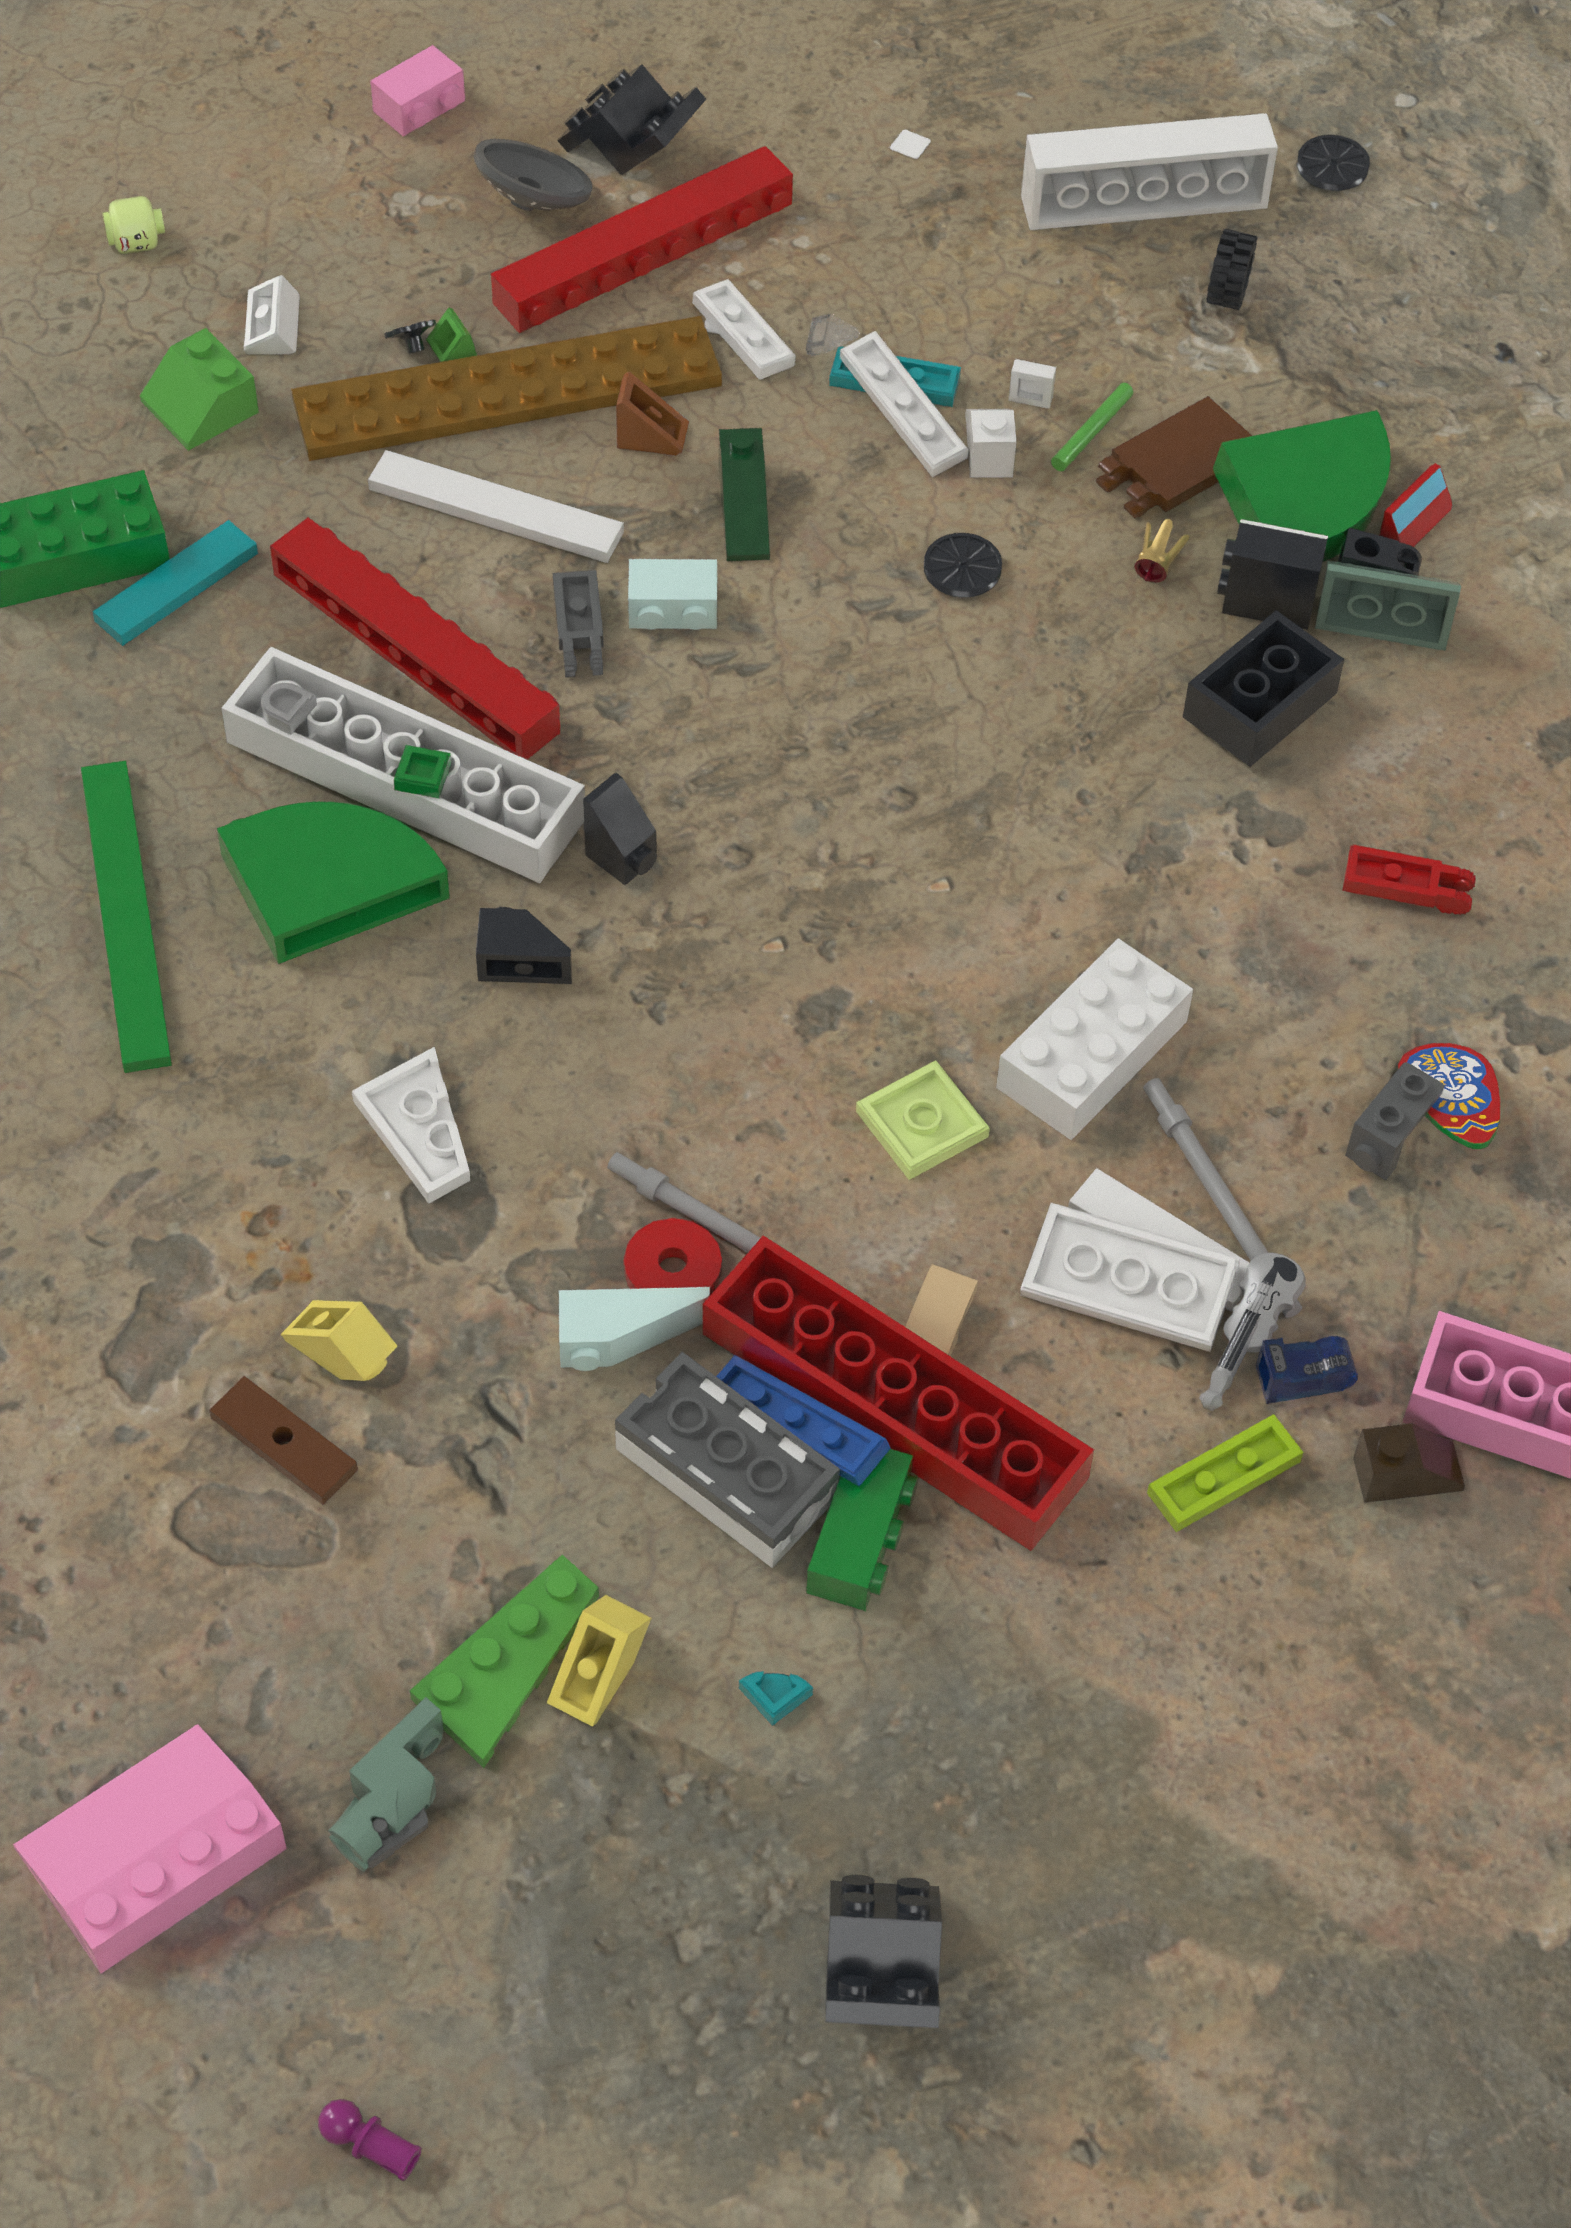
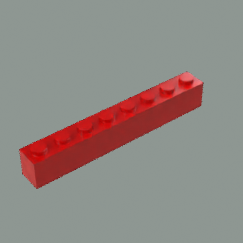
M765 145L492 272V303L518 333L540 325L561 313L574 309L597 296L610 292L616 287L644 276L654 269L673 260L680 259L692 251L714 243L730 233L745 228L768 215L792 205L793 173Z
M307 517L270 545L274 576L504 750L528 760L560 734V707L553 695L545 690H539L527 681L517 668L508 667L496 658L485 644L476 643L464 634L454 621L446 620L432 610L422 597L413 596L401 587L391 574L383 573L369 563L363 553L350 549L338 539L331 529L327 527L322 528Z

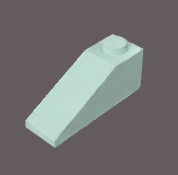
M710 1287L559 1290L561 1368L572 1367L580 1371H590L598 1367L613 1366L702 1325L703 1303L710 1296Z

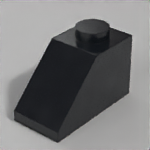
M615 772L583 799L585 856L626 885L638 874L643 875L647 873L657 859L656 829L623 777Z
M510 907L480 908L476 945L478 981L572 984L571 949L527 909H512Z

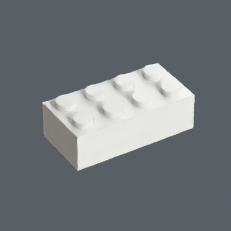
M1118 938L1000 1055L996 1088L1072 1140L1187 1022L1193 989Z

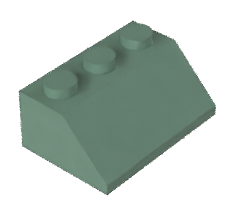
M1327 561L1315 629L1445 651L1461 592V585L1458 582L1440 580L1438 578Z

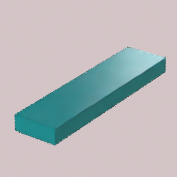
M227 520L93 611L94 621L124 646L258 554L257 543L230 520Z

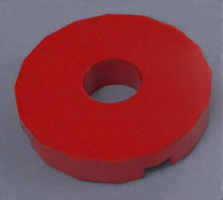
M677 1218L653 1221L639 1229L627 1244L623 1260L627 1286L630 1289L710 1287L711 1295L722 1272V1256L719 1244L707 1229L693 1221ZM675 1257L683 1260L686 1266L681 1271L672 1273L663 1270L660 1267V1263L667 1258Z

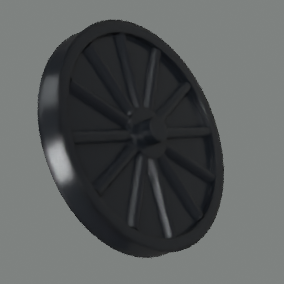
M1321 135L1308 140L1300 148L1297 158V168L1301 176L1313 186L1330 191H1343L1358 186L1367 177L1370 166V159L1366 150L1356 141L1340 135Z
M952 533L938 538L928 547L924 557V573L927 580L940 592L954 597H975L988 592L997 584L1002 572V558L998 549L987 539L971 533Z

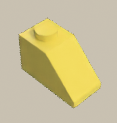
M313 1300L280 1334L286 1342L341 1380L366 1381L374 1378L386 1367V1358L397 1347L396 1343L362 1302Z
M608 1595L603 1596L584 1609L547 1703L592 1727L597 1724L634 1664L651 1617Z

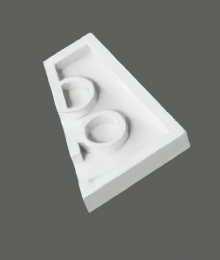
M435 1047L352 1091L355 1105L428 1203L470 1181L468 1163L451 1111Z

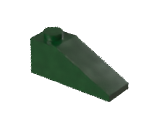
M762 428L719 429V477L726 561L770 560Z

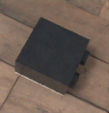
M1241 519L1236 540L1227 539L1222 565L1230 566V569L1222 568L1217 594L1225 595L1222 613L1264 621L1277 610L1300 628L1308 630L1328 536Z

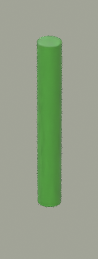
M1121 383L1051 459V464L1056 470L1064 471L1133 396L1134 391L1129 384Z

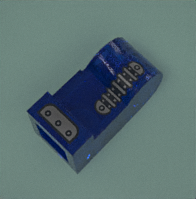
M1340 1336L1325 1337L1311 1343L1306 1341L1284 1344L1283 1338L1263 1340L1256 1362V1369L1266 1404L1340 1392L1350 1388L1358 1380L1348 1340Z

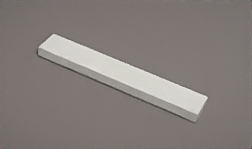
M385 450L368 479L369 490L605 563H608L624 533L623 522Z

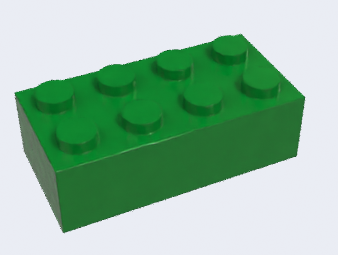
M144 470L0 503V608L150 573L170 559L165 530Z

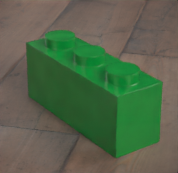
M890 1449L860 1486L840 1477L807 1570L806 1594L866 1611L872 1593L881 1595L889 1565L883 1564L882 1561L887 1549L895 1551L898 1546L904 1521L897 1518L902 1505L911 1506L918 1485L919 1477L911 1475L913 1455Z

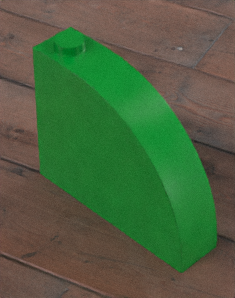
M1375 410L1222 442L1213 471L1238 524H1240L1242 519L1328 536L1323 562L1340 554L1349 528L1365 531L1370 524L1387 484L1390 472V443L1383 421L1378 411Z
M339 802L294 803L275 807L246 818L235 819L229 824L217 828L221 857L278 964L450 899L448 872L434 849L413 829L402 822L367 807Z

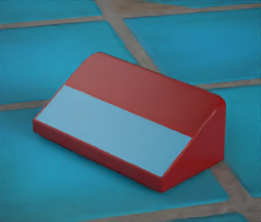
M1436 463L1431 465L1384 511L1379 536L1397 540L1400 543L1414 547L1451 511L1452 499L1440 465Z

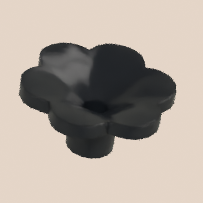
M435 319L422 321L410 326L394 329L384 333L385 339L400 338L405 340L408 353L412 354L425 350L421 335L428 328L437 325Z

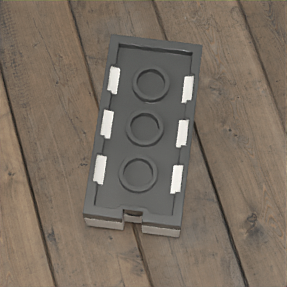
M681 1352L656 1378V1392L650 1398L641 1393L615 1419L616 1450L771 1568L778 1563L830 1507L839 1482L840 1468L684 1352Z

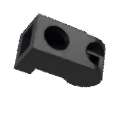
M1349 528L1337 562L1419 576L1422 556L1415 547L1400 543L1397 540Z

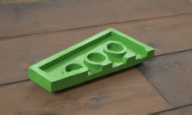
M561 1555L410 1690L411 1700L418 1705L426 1697L441 1710L444 1731L477 1763L485 1768L494 1754L495 1746L505 1731L509 1732L519 1717L520 1709L534 1688L538 1689L548 1674V1667L560 1649H564L572 1638L582 1611L598 1599L599 1587L564 1555Z

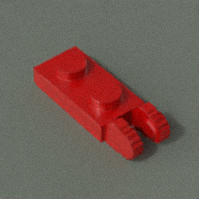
M1353 844V846H1350L1342 891L1430 908L1435 906L1441 913L1466 915L1472 909L1473 902L1470 895L1466 894V891L1469 892L1475 887L1476 875L1465 868L1460 869L1457 866L1442 864V861Z

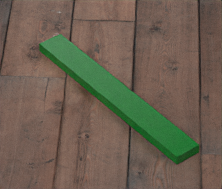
M125 760L81 767L124 1073L172 1066L127 762Z

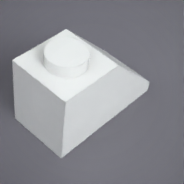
M966 409L965 418L970 478L1013 477L1016 450L1014 410Z

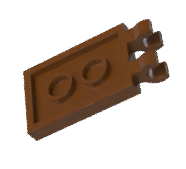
M1207 396L1112 449L1111 456L1104 458L1098 464V467L1105 474L1098 477L1096 483L1106 492H1111L1130 479L1133 484L1126 489V493L1132 500L1125 503L1123 508L1134 518L1144 515L1156 505L1164 512H1168L1218 483L1213 466L1222 442L1252 435Z

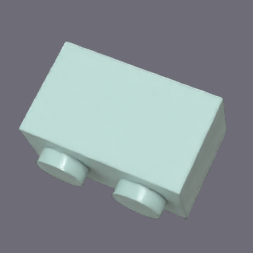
M629 559V628L717 629V559Z

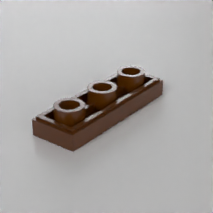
M243 1376L209 1409L212 1420L322 1505L358 1471L357 1462L246 1376ZM284 1441H288V1442H289V1443H287V1444H285V1445H280V1444H279V1443L284 1442Z

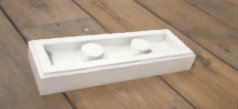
M729 279L693 292L692 303L759 380L794 367L796 355Z

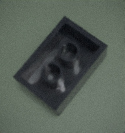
M1276 610L1188 683L1183 718L1251 767L1337 694L1345 659Z

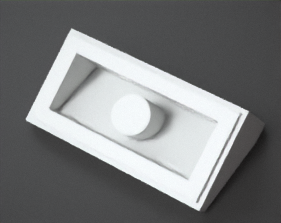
M282 275L248 290L244 351L248 355L292 354L296 352L300 296L298 291Z

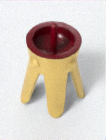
M1170 519L1163 521L1154 541L1150 540L1151 524L1149 522L1146 524L1143 550L1134 565L1136 573L1145 581L1154 583L1164 581L1170 564L1189 540V535H1183L1165 553L1173 526Z

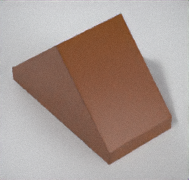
M631 372L623 375L616 404L617 448L675 456L682 453L689 421Z

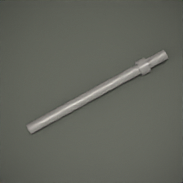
M1159 1078L1148 1081L1143 1089L1159 1113L1157 1120L1167 1137H1174L1250 1261L1258 1255L1268 1253L1191 1130L1192 1120L1183 1106L1175 1104ZM1298 1299L1295 1301V1309H1285L1282 1311L1286 1318H1291L1302 1310L1303 1307Z
M618 1152L609 1160L607 1168L636 1185V1191L653 1202L658 1199L745 1252L748 1253L759 1241L760 1237L668 1183L669 1177L655 1168L645 1169Z

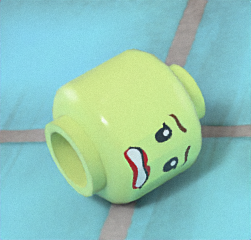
M145 196L114 200L109 205V212H103L108 245H115L121 254L153 250L158 244L157 234L165 233L161 208L153 209L150 200Z

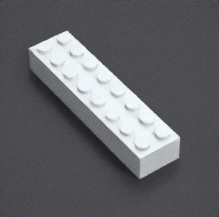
M273 647L267 650L222 707L227 743L538 883H541L584 823L583 799L585 798V785ZM292 683L316 695L317 706L292 735L269 725L263 718L261 697L264 691L272 685ZM406 745L451 753V766L439 799L394 790L393 780Z

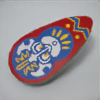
M1430 1043L1415 1047L1405 1053L1398 1063L1397 1070L1403 1063L1408 1062L1442 1082L1445 1086L1442 1095L1426 1113L1425 1117L1442 1133L1468 1148L1483 1149L1488 1147L1496 1136L1500 1124V1095L1494 1069L1484 1055L1469 1047L1452 1043Z

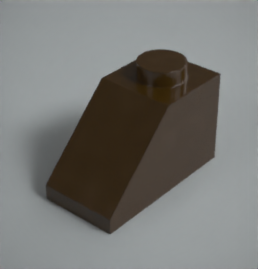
M1413 1423L1362 1429L1353 1460L1364 1503L1464 1491L1465 1484L1453 1441Z

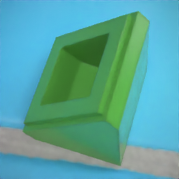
M448 308L426 338L430 347L440 362L477 356L471 335L452 308Z

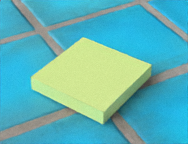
M936 1060L856 1102L857 1114L908 1180L989 1137V1126Z

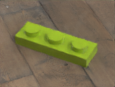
M1273 1414L1151 1482L1148 1486L1147 1494L1175 1532H1178L1300 1463L1304 1452Z

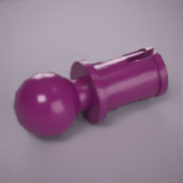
M345 2099L332 2100L323 2107L318 2117V2128L321 2135L329 2143L335 2145L354 2143L352 2157L360 2159L364 2156L398 2176L397 2178L401 2181H405L419 2161L422 2153L420 2146L410 2143L381 2126V2118L378 2116H373L367 2123L363 2122L359 2108L352 2101Z

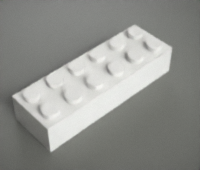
M1267 113L1027 135L1021 198L1030 230L1267 209L1278 146Z

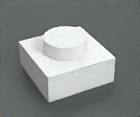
M1015 359L1011 371L1009 401L1050 409L1053 399L1056 367Z

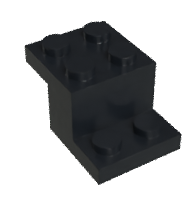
M643 64L629 73L622 69L606 84L608 88L602 83L586 97L585 100L588 105L585 110L580 107L567 118L564 124L568 129L557 141L567 152H570L590 139L619 174L623 175L665 148L706 101V98L697 87L683 96L679 91L669 96Z
M847 1875L842 1878V1881L830 1880L825 2022L939 2028L940 2000L938 1986L942 1934L939 1886H929L930 1883L920 1878H901L897 1880V1884L875 1883L873 1878L865 1875Z

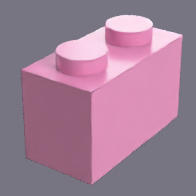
M433 45L370 81L373 112L402 136L424 126L429 121L465 101L463 69Z

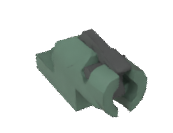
M426 1697L349 1770L353 1793L360 1800L354 1797L338 1821L328 1831L332 1834L329 1838L335 1847L362 1872L368 1868H374L393 1855L397 1849L428 1828L426 1810L432 1805L436 1796L434 1776L417 1758L425 1759L435 1751L442 1740L444 1729L441 1710Z

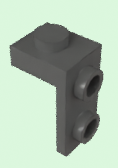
M1408 1062L1403 1063L1354 1123L1345 1156L1353 1160L1361 1169L1373 1172L1387 1180L1396 1169L1404 1141L1442 1095L1445 1087L1444 1084Z

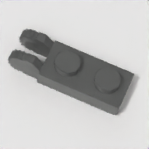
M596 570L552 573L559 650H563L565 678L575 677V672L577 671L574 649L586 648L591 649L589 660L593 676L603 675L601 647H604L597 572Z

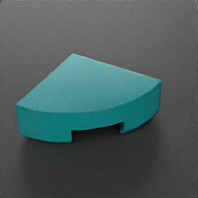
M759 1671L739 1680V1690L772 1726L813 1695V1686L798 1675L791 1673L790 1675L780 1673L764 1674V1671Z

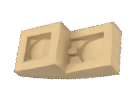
M931 1264L905 1327L951 1356L958 1341L959 1329L976 1294L978 1280Z

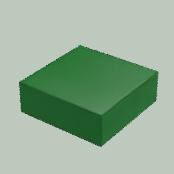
M406 745L393 780L394 790L439 799L451 766V753Z

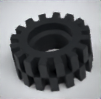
M1229 229L1223 230L1210 275L1207 303L1240 310L1255 257L1256 235Z

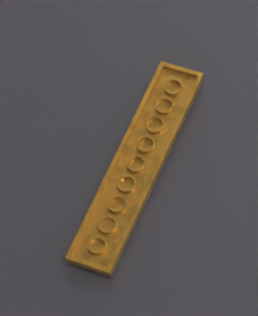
M695 316L292 388L291 392L308 460L314 461L616 406L623 375L631 372L659 397L721 387L722 372L702 316Z

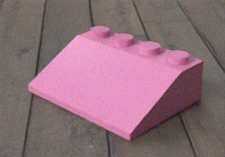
M198 1724L13 1844L21 1859L101 1974L287 1849L279 1820L252 1783Z

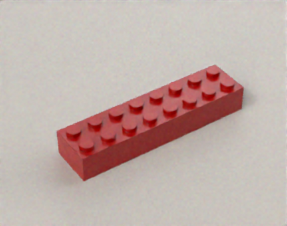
M764 1235L703 1303V1335L733 1355L742 1358L886 1438L891 1449L913 1455L911 1470L913 1474L1030 1551L1034 1549L1089 1479L1094 1455L1093 1448Z

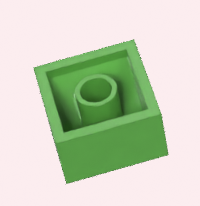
M207 328L170 346L140 394L141 402L188 451L259 413L254 376Z

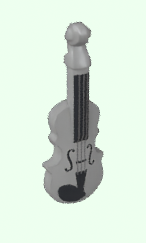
M1264 1253L1250 1261L1245 1278L1239 1282L1240 1289L1245 1292L1244 1297L1238 1305L1233 1307L1232 1315L1224 1324V1334L1229 1343L1216 1369L1212 1373L1209 1390H1206L1199 1397L1203 1408L1213 1411L1222 1406V1396L1227 1389H1230L1233 1378L1246 1352L1257 1353L1266 1350L1271 1343L1273 1332L1278 1329L1276 1322L1279 1314L1285 1309L1296 1308L1295 1301L1306 1286V1278L1301 1267L1291 1258L1278 1253Z

